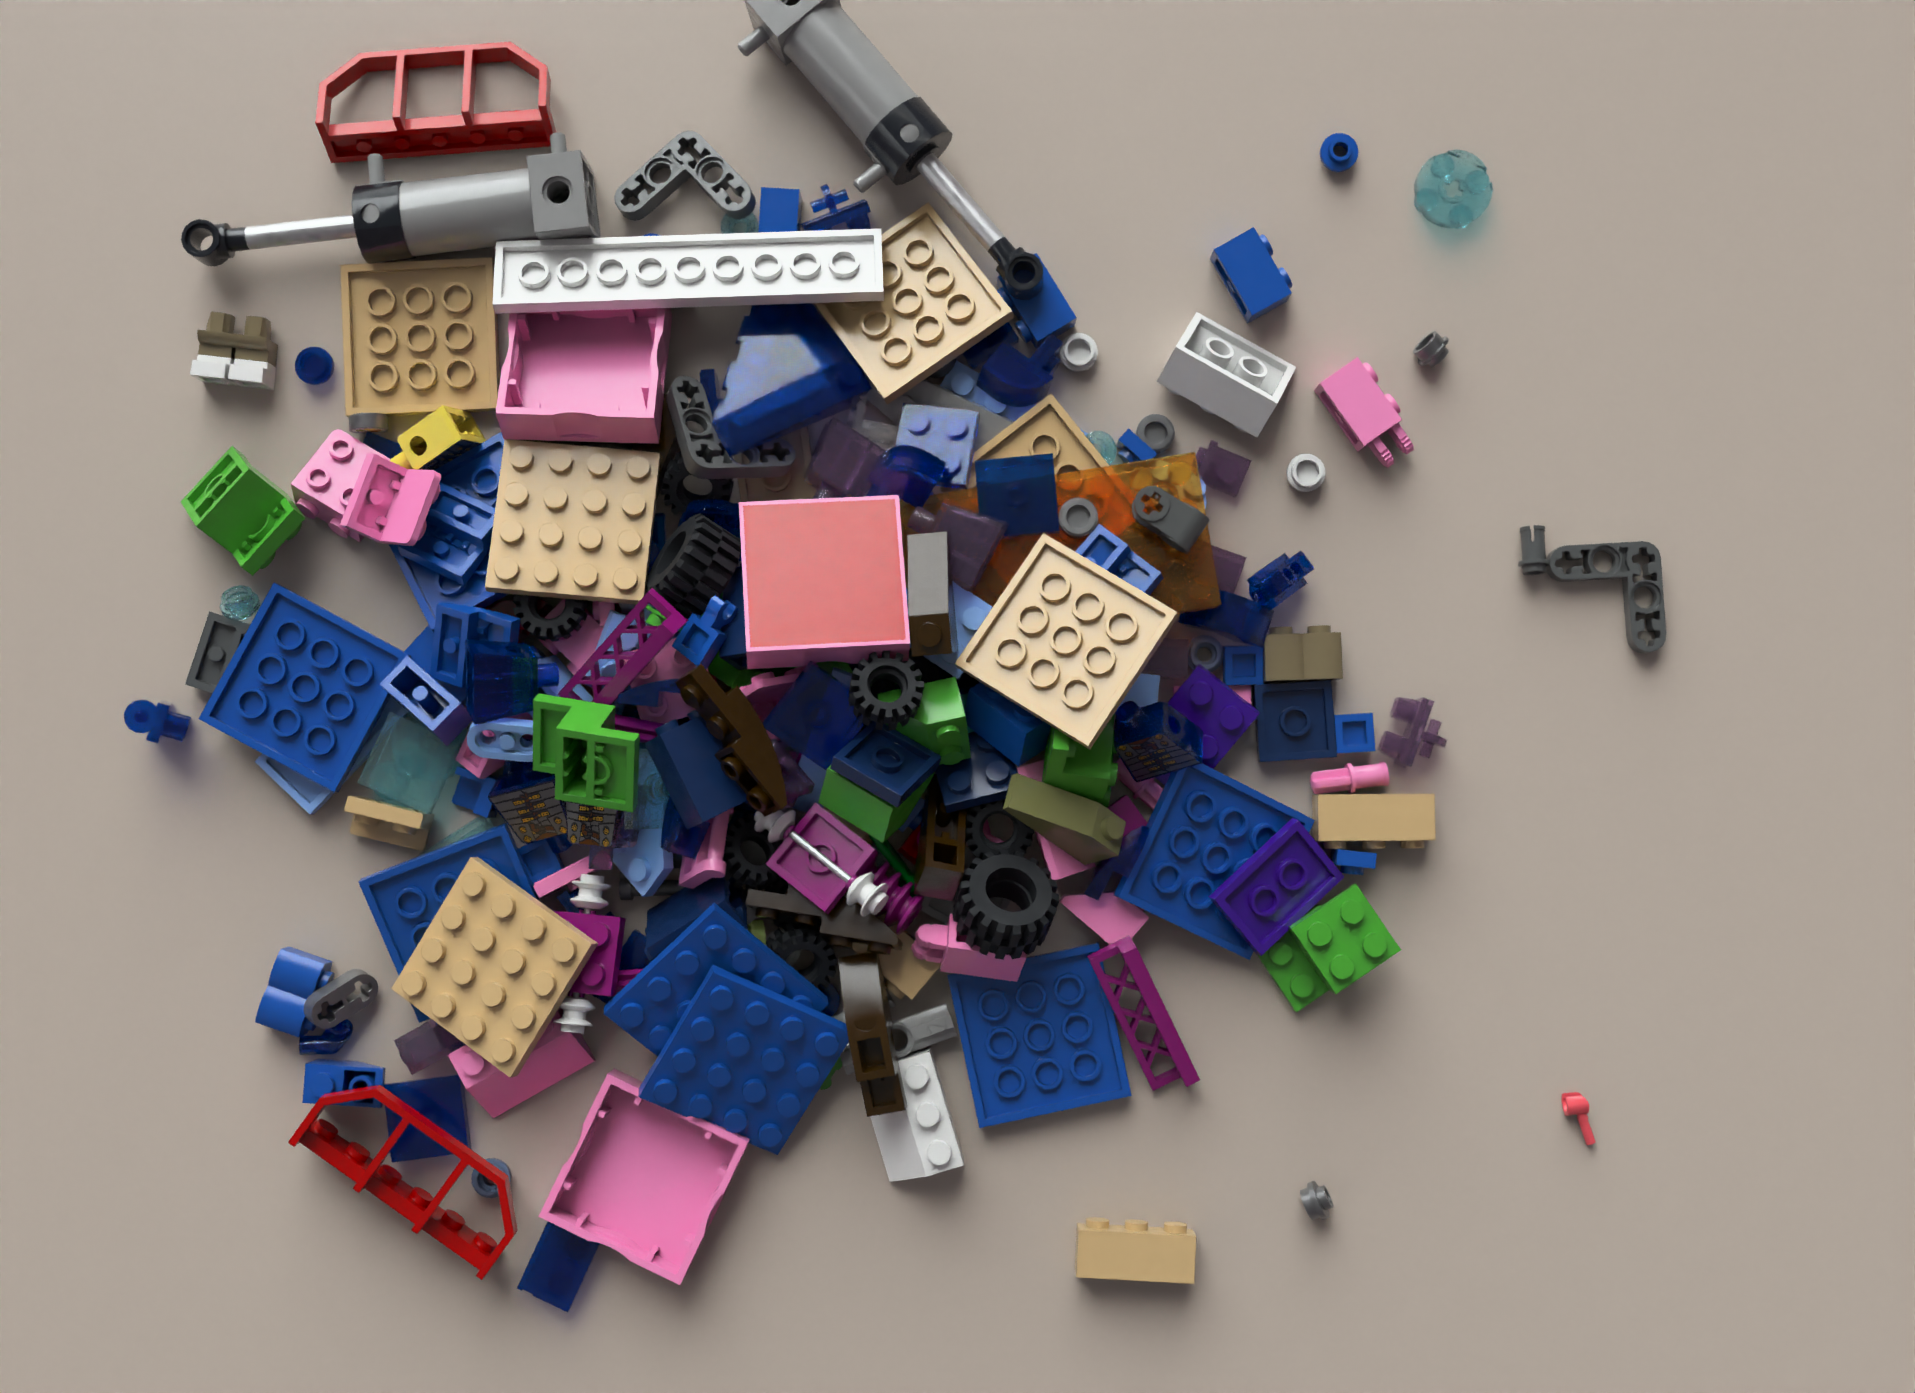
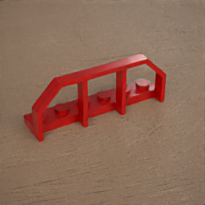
M511 41L359 53L319 83L315 124L331 163L367 161V157L370 154H380L383 156V159L551 147L550 135L557 133L550 110L551 79L548 67ZM511 61L539 80V109L474 114L477 64ZM464 65L462 115L405 119L409 69ZM396 70L392 111L393 120L329 125L331 103L334 97L367 72Z
M381 1085L324 1094L318 1099L288 1141L293 1147L301 1143L356 1182L353 1187L356 1192L360 1193L363 1189H366L415 1225L411 1231L416 1234L421 1230L425 1231L479 1270L476 1277L480 1280H483L518 1231L509 1176ZM374 1097L403 1119L375 1158L372 1159L369 1157L370 1152L364 1146L357 1142L349 1143L339 1136L338 1129L333 1124L323 1119L317 1120L326 1105ZM410 1124L461 1159L434 1198L426 1190L420 1187L413 1188L401 1180L402 1175L395 1168L387 1164L381 1165ZM468 1165L497 1185L505 1235L498 1245L486 1233H476L466 1226L464 1218L457 1212L450 1209L445 1211L439 1207Z

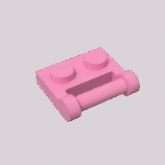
M734 807L695 827L686 829L679 886L693 889L711 878H722L725 876L727 864L723 861L729 814L734 812Z

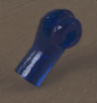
M346 1019L338 1025L326 1029L322 1035L300 1037V1055H329L338 1053L351 1038L353 1024L350 1020Z

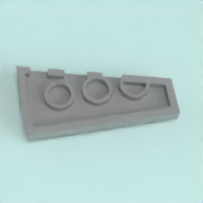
M862 370L850 385L951 470L1014 422L925 379L888 405Z

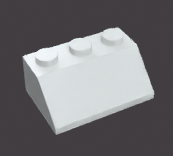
M1196 312L1157 382L1165 386L1171 393L1181 395L1198 404L1207 413L1216 414L1232 423L1238 430L1258 437L1278 404L1296 367Z
M931 1047L898 1058L907 1108L903 1111L870 1116L889 1181L927 1177L963 1166L964 1157Z

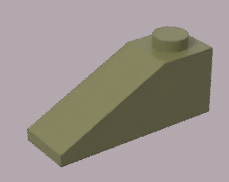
M1018 773L1011 775L1003 806L1005 811L1084 865L1119 856L1126 821L1099 802Z

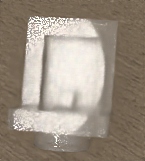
M860 396L858 406L851 405L847 421V427L853 428V439L867 442L866 447L876 451L888 452L889 447L898 449L901 428L899 426L866 420L869 401L868 397Z

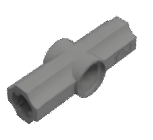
M946 1003L893 1021L892 1029L898 1028L903 1030L908 1038L904 1047L896 1049L897 1058L957 1036ZM848 1042L840 1055L847 1075L855 1072Z

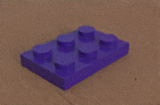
M1199 663L1136 741L1163 734L1197 761L1214 769L1258 717L1260 712ZM1171 772L1155 776V778L1165 785Z
M1292 818L1220 885L1209 898L1256 954L1262 956L1289 930V926L1301 919L1344 878V875L1300 821Z

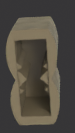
M1329 625L1308 626V633L1303 634L1293 633L1292 627L1269 628V634L1260 637V645L1263 646V682L1334 681L1343 679L1341 632H1331V626Z

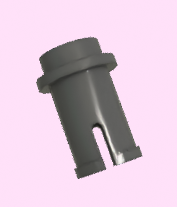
M1534 525L1533 542L1531 540L1530 526L1520 528L1522 561L1518 562V567L1523 568L1524 575L1546 573V566L1550 565V560L1546 559L1545 526Z

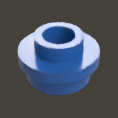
M1335 133L1328 136L1320 148V159L1323 165L1334 172H1343L1350 169L1358 158V146L1355 140L1347 134ZM1336 146L1343 147L1346 150V155L1343 157L1336 156L1333 148Z

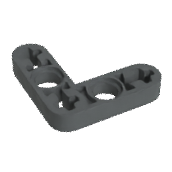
M685 131L673 138L616 190L614 196L615 204L623 216L634 221L641 220L650 214L690 177L726 215L733 219H742L749 216L755 209L756 198L749 185L701 135L694 131ZM686 147L695 148L701 158L698 163L689 153H685ZM714 167L723 169V174L718 181L712 183L704 181L705 173L709 169ZM662 168L671 170V175L667 181L660 184L653 182V176L656 171ZM645 183H647L652 191L650 194L643 188ZM729 186L738 197L743 198L742 203L732 202L726 192ZM632 196L640 201L635 206L628 202V199Z
M680 376L674 379L666 396L683 461L689 473L699 479L781 477L788 473L796 458L795 450L788 441L781 438L719 439L703 385L697 379L689 376ZM688 421L699 423L703 427L704 432H692L685 423ZM739 452L744 454L750 463L740 464L736 462L731 453Z
M1644 541L1566 545L1558 547L1548 554L1546 559L1550 560V565L1546 566V572L1556 581L1622 579L1626 638L1629 646L1638 653L1657 651L1663 646L1666 641V621L1661 556L1655 545ZM1639 550H1641L1642 556L1649 557V563L1644 564L1642 567L1643 576L1651 575V580L1645 579L1634 583L1633 577L1640 576L1641 569L1639 563H1633L1632 556L1639 554ZM1598 551H1604L1611 556L1612 567L1607 572H1600L1593 565V557ZM1562 554H1565L1566 560L1569 561L1583 558V566L1571 567L1567 569L1566 574H1564L1562 567H1556L1555 562L1562 558ZM1639 587H1646L1652 592L1653 602L1648 608H1641L1634 601V593ZM1654 613V618L1646 620V627L1648 632H1654L1655 638L1649 640L1648 646H1646L1645 640L1638 639V632L1644 631L1645 628L1644 619L1636 621L1635 615Z

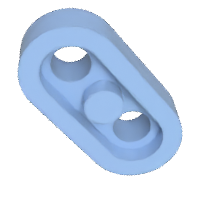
M496 716L479 717L469 727L467 734L468 747L475 755L482 758L533 762V741H526L522 737L524 734L533 736V720ZM491 730L495 736L487 737L482 731Z

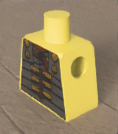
M442 405L398 436L397 441L403 451L391 458L390 461L406 469L435 470L483 443L486 439L470 412Z

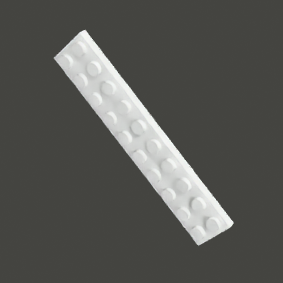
M881 229L496 241L493 308L495 314L884 301Z

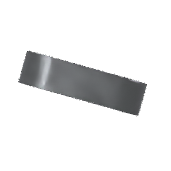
M361 969L349 970L316 990L307 998L304 1003L305 1017L317 1027L322 1029L332 1028L374 1001L378 993L377 981L373 976ZM357 981L363 983L360 986L361 993L359 995L353 993L356 990L354 984ZM326 1002L329 1004L327 1007L328 1014L322 1016L319 1014L322 1011L321 1004Z

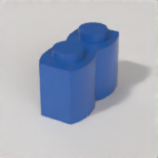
M290 946L281 948L273 965L268 986L260 1002L255 1022L298 1038L307 1035L309 1030L314 1031L317 1026L305 1017L304 1003L313 992L334 980L335 973L331 972L333 961Z

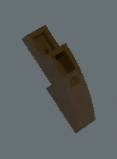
M702 664L685 673L674 684L680 690L681 697L685 703L695 708L705 720L708 731L725 745L715 754V757L721 763V768L725 775L737 782L746 793L748 803L755 810L761 812L764 817L783 809L787 805V798L780 764L768 733L749 700L738 686L725 693Z
M791 884L788 886L787 895L748 889L746 905L752 910H756V917L778 920L779 914L794 917L793 923L816 927L817 921H821L819 933L825 938H829V945L851 949L853 943L868 945L867 951L883 955H890L891 949L902 950L903 942L885 923L872 913L864 917L861 916V906L857 903L849 906L846 903V897H842L832 911L827 914Z
M864 952L839 957L842 999L856 1081L860 1082L867 1117L906 1110L907 1101L892 1034L893 1021L879 954Z

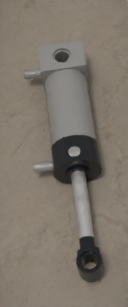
M744 0L755 30L738 43V49L744 56H749L766 42L786 66L793 62L862 142L866 154L875 164L854 180L855 187L861 193H864L885 175L897 186L905 184L922 174L999 264L996 271L1005 280L1006 289L1009 294L1019 300H1030L1036 297L1043 286V266L1039 258L1025 252L1022 247L1015 249L938 159L951 142L953 134L925 101L913 92L841 7L840 0ZM1019 270H1029L1034 274V278L1028 283H1019L1014 279L1015 273Z
M557 132L550 135L552 153L526 156L528 168L414 182H404L403 180L385 181L383 156L380 154H370L367 157L370 184L355 186L352 193V215L231 228L228 223L213 224L207 220L198 219L191 221L185 226L181 242L187 253L207 266L215 267L223 264L228 258H233L236 251L357 238L361 254L367 263L412 259L422 255L496 247V241L601 237L593 170L581 150L567 151L565 135ZM208 236H213L211 246L206 250H201L202 241Z

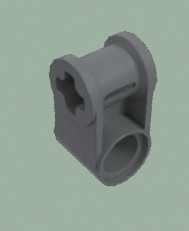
M1157 486L1142 488L1136 494L1131 506L1134 520L1158 535L1168 545L1185 554H1189L1209 522V518L1201 511L1178 500ZM1153 498L1158 502L1156 509L1159 512L1153 510L1148 515L1143 511L1145 504L1142 501L1148 502Z

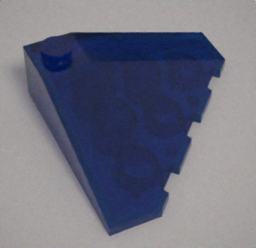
M812 303L752 305L749 316L745 315L742 318L735 344L740 345L736 362L731 361L725 375L722 390L726 391L723 406L715 410L711 424L729 457H732L852 408L872 388L856 360Z

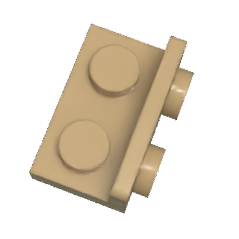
M362 796L347 797L344 811L354 813L350 827L351 834L419 851L426 849L434 818L433 813Z

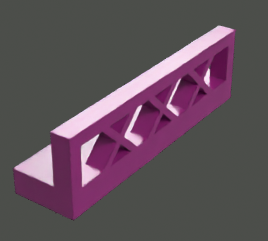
M651 588L560 690L558 695L564 698L582 700L573 689L577 684H592L594 693L592 702L612 705L688 620L658 592ZM649 603L667 618L660 626L645 624L644 609ZM636 619L637 625H630ZM622 633H638L640 648L637 651H623ZM613 645L614 651H607ZM615 659L617 674L614 677L600 676L598 660ZM589 671H591V676H585Z
M1128 935L1088 955V960L1151 1089L1154 1091L1179 1078L1182 1079L1186 1087L1200 1081L1140 953L1130 936ZM1120 953L1125 962L1120 977L1117 978L1104 974L1099 963ZM1129 973L1134 982L1127 981ZM1109 982H1110V983H1113V984H1116V988H1115V991H1114V992H1113V990H1112V988H1111ZM1124 987L1139 991L1141 995L1135 1011L1121 1007L1118 1003ZM1145 1006L1150 1015L1143 1014ZM1125 1015H1126V1016H1129V1017H1132V1021H1131L1130 1025H1129V1023H1128V1021H1127ZM1140 1020L1155 1024L1157 1028L1151 1043L1137 1040L1134 1036ZM1161 1039L1166 1048L1158 1046ZM1141 1048L1148 1050V1053H1147V1055H1146V1058H1145V1056H1144V1054H1143ZM1155 1053L1171 1057L1175 1066L1154 1077L1150 1068Z

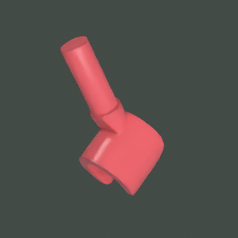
M1579 1092L1563 1093L1561 1102L1564 1114L1566 1116L1577 1115V1121L1579 1122L1586 1145L1594 1144L1596 1141L1587 1115L1589 1113L1588 1101Z

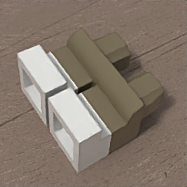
M211 311L206 330H198L197 332L200 344L197 360H192L190 375L207 383L274 390L278 345L271 341V321L264 317L246 316L244 335L234 334L235 317L231 314Z

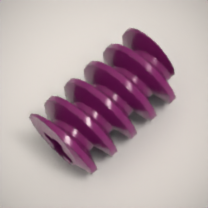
M877 853L860 875L872 872L874 874V885L879 886L883 883L888 885L886 894L889 896V899L882 910L875 916L879 917L887 913L884 923L888 927L899 923L896 934L900 935L919 914L923 907L922 903L925 896H910L914 885L911 881L900 887L898 883L902 873L899 871L888 877L886 875L890 866L888 861L876 867L874 864L878 857Z

